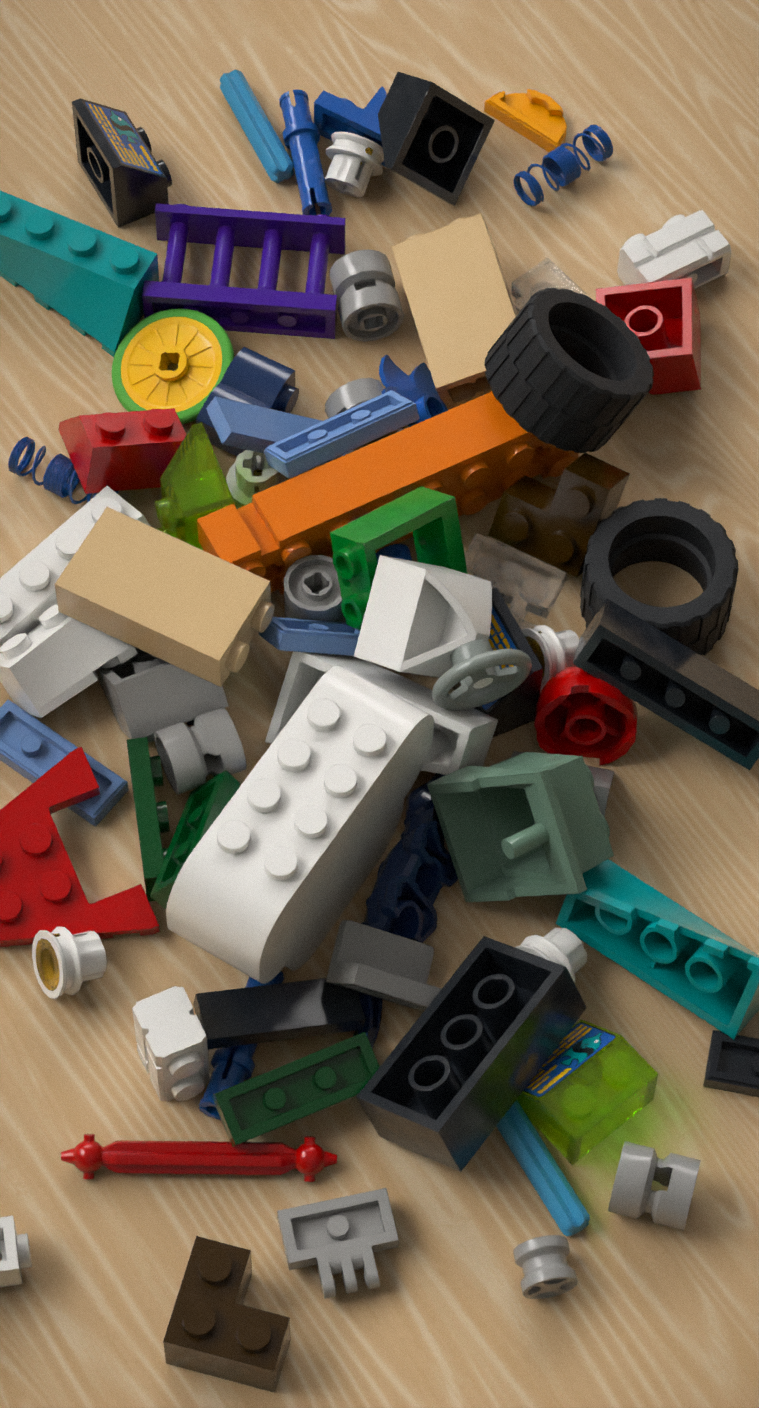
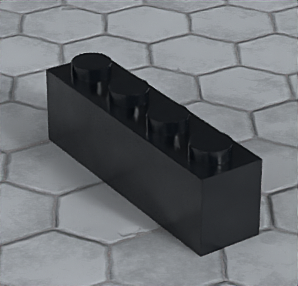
M606 599L580 637L572 664L595 678L602 679L619 689L623 695L750 771L759 759V690L611 600Z

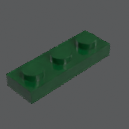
M147 737L127 739L126 741L146 896L148 901L152 902L155 900L150 894L168 851V848H162L160 833L170 832L166 801L156 802L154 787L164 786L160 755L150 756Z
M227 770L194 789L189 794L150 894L164 909L167 908L172 887L187 858L239 789L240 782Z
M363 1032L212 1095V1099L231 1145L235 1147L357 1096L380 1066L368 1037Z

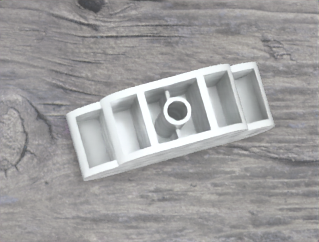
M335 665L319 679L187 858L175 880L167 902L166 919L168 929L262 984L271 981L284 966L293 971L303 966L320 946L387 849L400 821L404 798L419 775L430 750L434 730L433 716L341 665Z

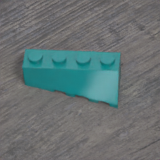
M0 190V276L15 287L21 285L34 295V299L38 304L48 311L51 308L70 320L72 328L83 336L91 335L102 343L104 351L114 357L124 336L139 322L144 314L142 299L144 281H159L157 253Z
M609 859L584 872L582 875L587 890L579 894H566L555 924L562 928H567L580 940L732 1039H735L759 1011V955Z

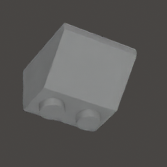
M136 648L138 654L123 664L120 663L111 668H103L101 666L95 670L120 729L129 739L147 737L148 742L155 741V731L180 722H187L188 725H193L196 716L220 707L225 708L229 706L223 686L219 687Z

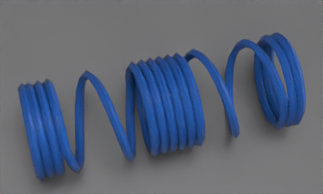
M595 124L590 125L582 133H578L574 137L573 145L563 143L543 157L542 165L531 164L527 172L520 171L514 176V187L519 197L530 206H536L544 200L543 190L539 182L530 174V170L533 167L542 168L548 185L555 191H559V185L566 186L581 176V167L589 171L591 166L587 156L576 147V140L580 136H582L586 151L593 159L603 162L613 154V145L606 131ZM591 132L598 137L603 147L595 138L592 137ZM565 146L572 147L574 154L569 149L565 148ZM577 151H578V152L583 156V158L585 159V161H586V163H587V165H588V168H587L586 166H584V164L581 162V160H580V158H579V156H578V154H577ZM546 172L550 175V177L552 178V180L555 182L557 188H555V187L552 185V183L550 182V180H549V178H548ZM520 177L528 183V186L532 194L534 195L536 201H533L526 194L522 187Z
M24 437L17 442L8 461L10 472L20 477L32 472V478L36 485H44V489L62 498L69 496L73 504H80L85 500L87 502L90 501L93 493L87 494L80 501L73 499L72 492L80 480L71 459L65 455L58 454L51 460L45 471L43 482L36 480L35 469L46 453L45 445L37 452L33 467L25 473H20L27 467L33 457L35 441L29 437ZM27 446L25 455H24L23 459L21 460V462H20L19 465H18L19 458H20V456H21L23 450H24L25 447Z

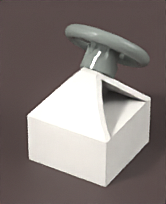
M380 555L354 653L355 657L398 672L438 677L439 679L433 686L432 699L436 705L447 710L471 709L493 702L521 685L530 674L532 668L530 657L521 650H492L488 641L492 615L491 581L442 566ZM499 665H515L513 667L500 669ZM458 682L461 683V686L459 688L454 690L452 693L448 694V692L454 685H456Z

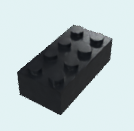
M483 936L356 1096L378 1135L461 1172L587 1007L567 967Z

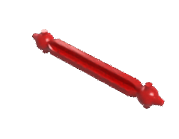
M84 1134V1141L80 1142L75 1148L61 1152V1160L75 1165L78 1170L82 1171L83 1179H94V1172L98 1171L102 1166L115 1173L283 1175L296 1168L300 1173L304 1174L305 1182H314L315 1175L321 1172L323 1168L337 1164V1155L324 1151L321 1146L315 1143L316 1137L305 1136L304 1144L294 1149L282 1142H244L232 1147L231 1142L131 1140H117L102 1147L101 1144L95 1141V1134Z

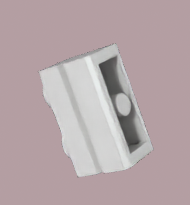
M699 210L687 217L680 214L670 218L663 225L662 229L647 236L636 234L629 238L620 248L617 272L624 285L692 277L694 289L728 273L731 248L720 231L715 230L714 224L704 211Z
M174 986L136 1002L132 1011L137 1050L147 1073H150V1080L160 1101L166 1100L168 1102L172 1099L184 1101L195 1097L204 1090L207 1082L210 1080L207 1036L197 1015H194L193 1006L184 987Z

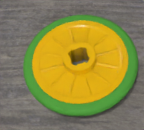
M182 308L154 313L131 328L116 350L112 363V383L116 396L128 412L175 408L181 424L194 421L208 396L221 382L227 368L234 359L233 346L222 326L204 313ZM169 364H178L177 370L168 371Z

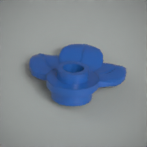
M388 355L382 357L379 375L382 384L386 387L382 390V394L392 390L416 403L420 419L408 424L409 427L448 411L435 388L431 372L424 362L415 367L408 376L395 365Z

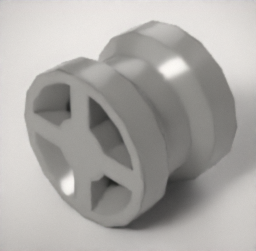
M560 1235L536 1237L519 1244L514 1249L515 1263L523 1268L524 1278L521 1281L523 1296L530 1299L554 1297L570 1291L577 1285L576 1272L568 1266L566 1259L570 1252L567 1238Z

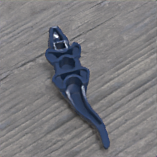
M436 773L427 783L411 791L407 796L406 819L404 820L405 830L401 833L399 842L380 864L372 894L366 900L367 911L364 922L361 924L423 943L436 930L438 919L437 911L433 904L442 887H451L458 880L450 853L444 848L445 837L427 786L428 783L446 775ZM358 992L366 1020L363 1030L355 1031L353 1036L365 1032L373 1049L380 1028L383 999Z

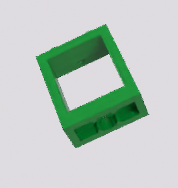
M420 486L330 532L333 548V565L337 572L342 597L341 609L348 626L361 630L377 568L375 550L412 531L418 562L442 566L468 574L455 496Z

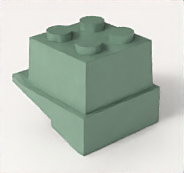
M524 752L489 767L467 765L427 784L466 902L508 901L515 897L579 894L587 890L582 874L614 856L609 841V825L605 817L600 813L593 791L594 778L589 767L585 764L583 756Z

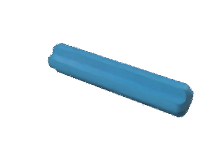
M239 70L224 73L220 77V89L268 176L275 183H280L284 179H290L294 175V164L243 73Z
M516 1100L496 1127L561 1232L566 1236H572L589 1225L590 1215L520 1103Z

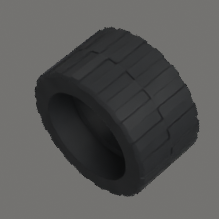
M545 288L544 291L539 290L534 293L487 352L488 355L485 358L484 364L488 384L492 388V393L510 417L514 418L527 432L538 437L537 439L546 444L556 446L558 449L574 451V453L594 452L604 446L646 397L654 383L652 378L654 372L649 361L650 357L646 349L643 348L640 339L627 327V324L601 303H597L584 294H578L573 292V290L564 288Z
M655 498V500L647 501L642 499L612 511L608 518L603 519L596 526V531L594 535L590 536L587 544L580 593L581 615L585 619L586 628L606 599H609L696 653L706 655L713 649L714 644L722 638L725 632L726 624L729 622L738 575V560L735 556L736 549L733 541L728 538L724 527L719 522L714 521L710 517L711 515L702 509L698 510L690 506L689 503L682 501H669L667 498ZM647 561L664 562L688 572L696 579L704 592L694 600L682 605L656 607L641 603L628 596L619 588L613 577L622 569L636 563Z

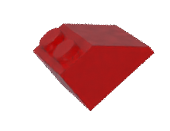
M692 277L596 289V302L601 303L617 317H620L627 324V327L636 334L643 348L646 349L654 372L652 377L654 383L648 393L658 395L701 390L700 310Z
M175 408L79 415L61 421L58 429L85 494L99 493L106 486L110 487L113 491L162 487V477L187 436Z

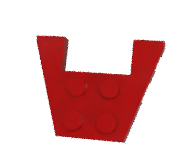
M82 746L70 752L0 809V947L32 945L35 934L40 930L52 932L58 926L65 927L72 935L95 931L100 939L114 938V935L140 933V936H146L160 932L158 921L141 884L89 904L51 816L52 813L100 795L99 785Z

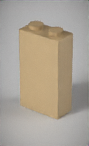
M482 213L471 217L458 218L447 226L425 234L412 235L404 242L391 246L435 388L448 410L492 391L485 374V358L488 355L487 352L517 316L492 236Z
M106 507L54 584L59 612L219 687L223 685L231 671L237 673L242 668L249 653V642L256 631L263 633L266 630L275 610V605L271 603L269 580L109 507Z

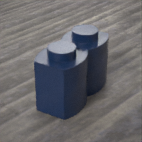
M243 347L230 363L221 382L214 388L203 404L196 418L197 438L235 456L244 452L245 449L222 445L207 413V406L216 396L290 413L299 396V389L295 387V370Z

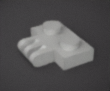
M386 1188L277 1211L289 1270L317 1265L325 1299L336 1296V1284L332 1277L334 1274H342L346 1294L358 1292L354 1270L362 1268L368 1289L380 1287L373 1253L397 1248L399 1244Z

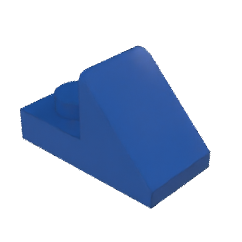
M382 86L364 109L357 107L346 98H339L323 90L314 102V123L318 126L320 135L332 141L331 135L334 132L343 131L365 137L382 147L378 112L387 95L385 88ZM367 147L365 149V152L367 154H373V150L371 148ZM385 161L381 162V165L384 166V167H385Z

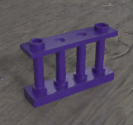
M156 204L157 240L168 241L162 281H144L142 294L144 318L160 311L182 308L206 314L222 326L225 331L335 339L337 295L324 294L329 253L345 255L346 218L331 217L323 214L314 216L195 207L186 204ZM187 243L215 245L210 285L181 283ZM234 246L263 248L257 289L229 287ZM281 250L310 252L305 293L277 290Z

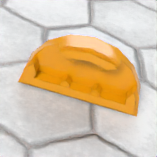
M527 89V94L512 93L505 95V91L498 92L485 101L484 112L547 152H551L565 143L567 124L563 117V110L550 96L536 90Z

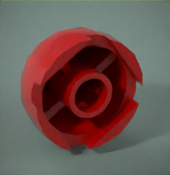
M577 666L568 667L555 674L546 683L538 696L534 727L537 731L536 739L540 748L548 754L600 758L599 766L609 764L624 756L635 743L638 712L636 702L623 695L619 689L602 679L595 678Z

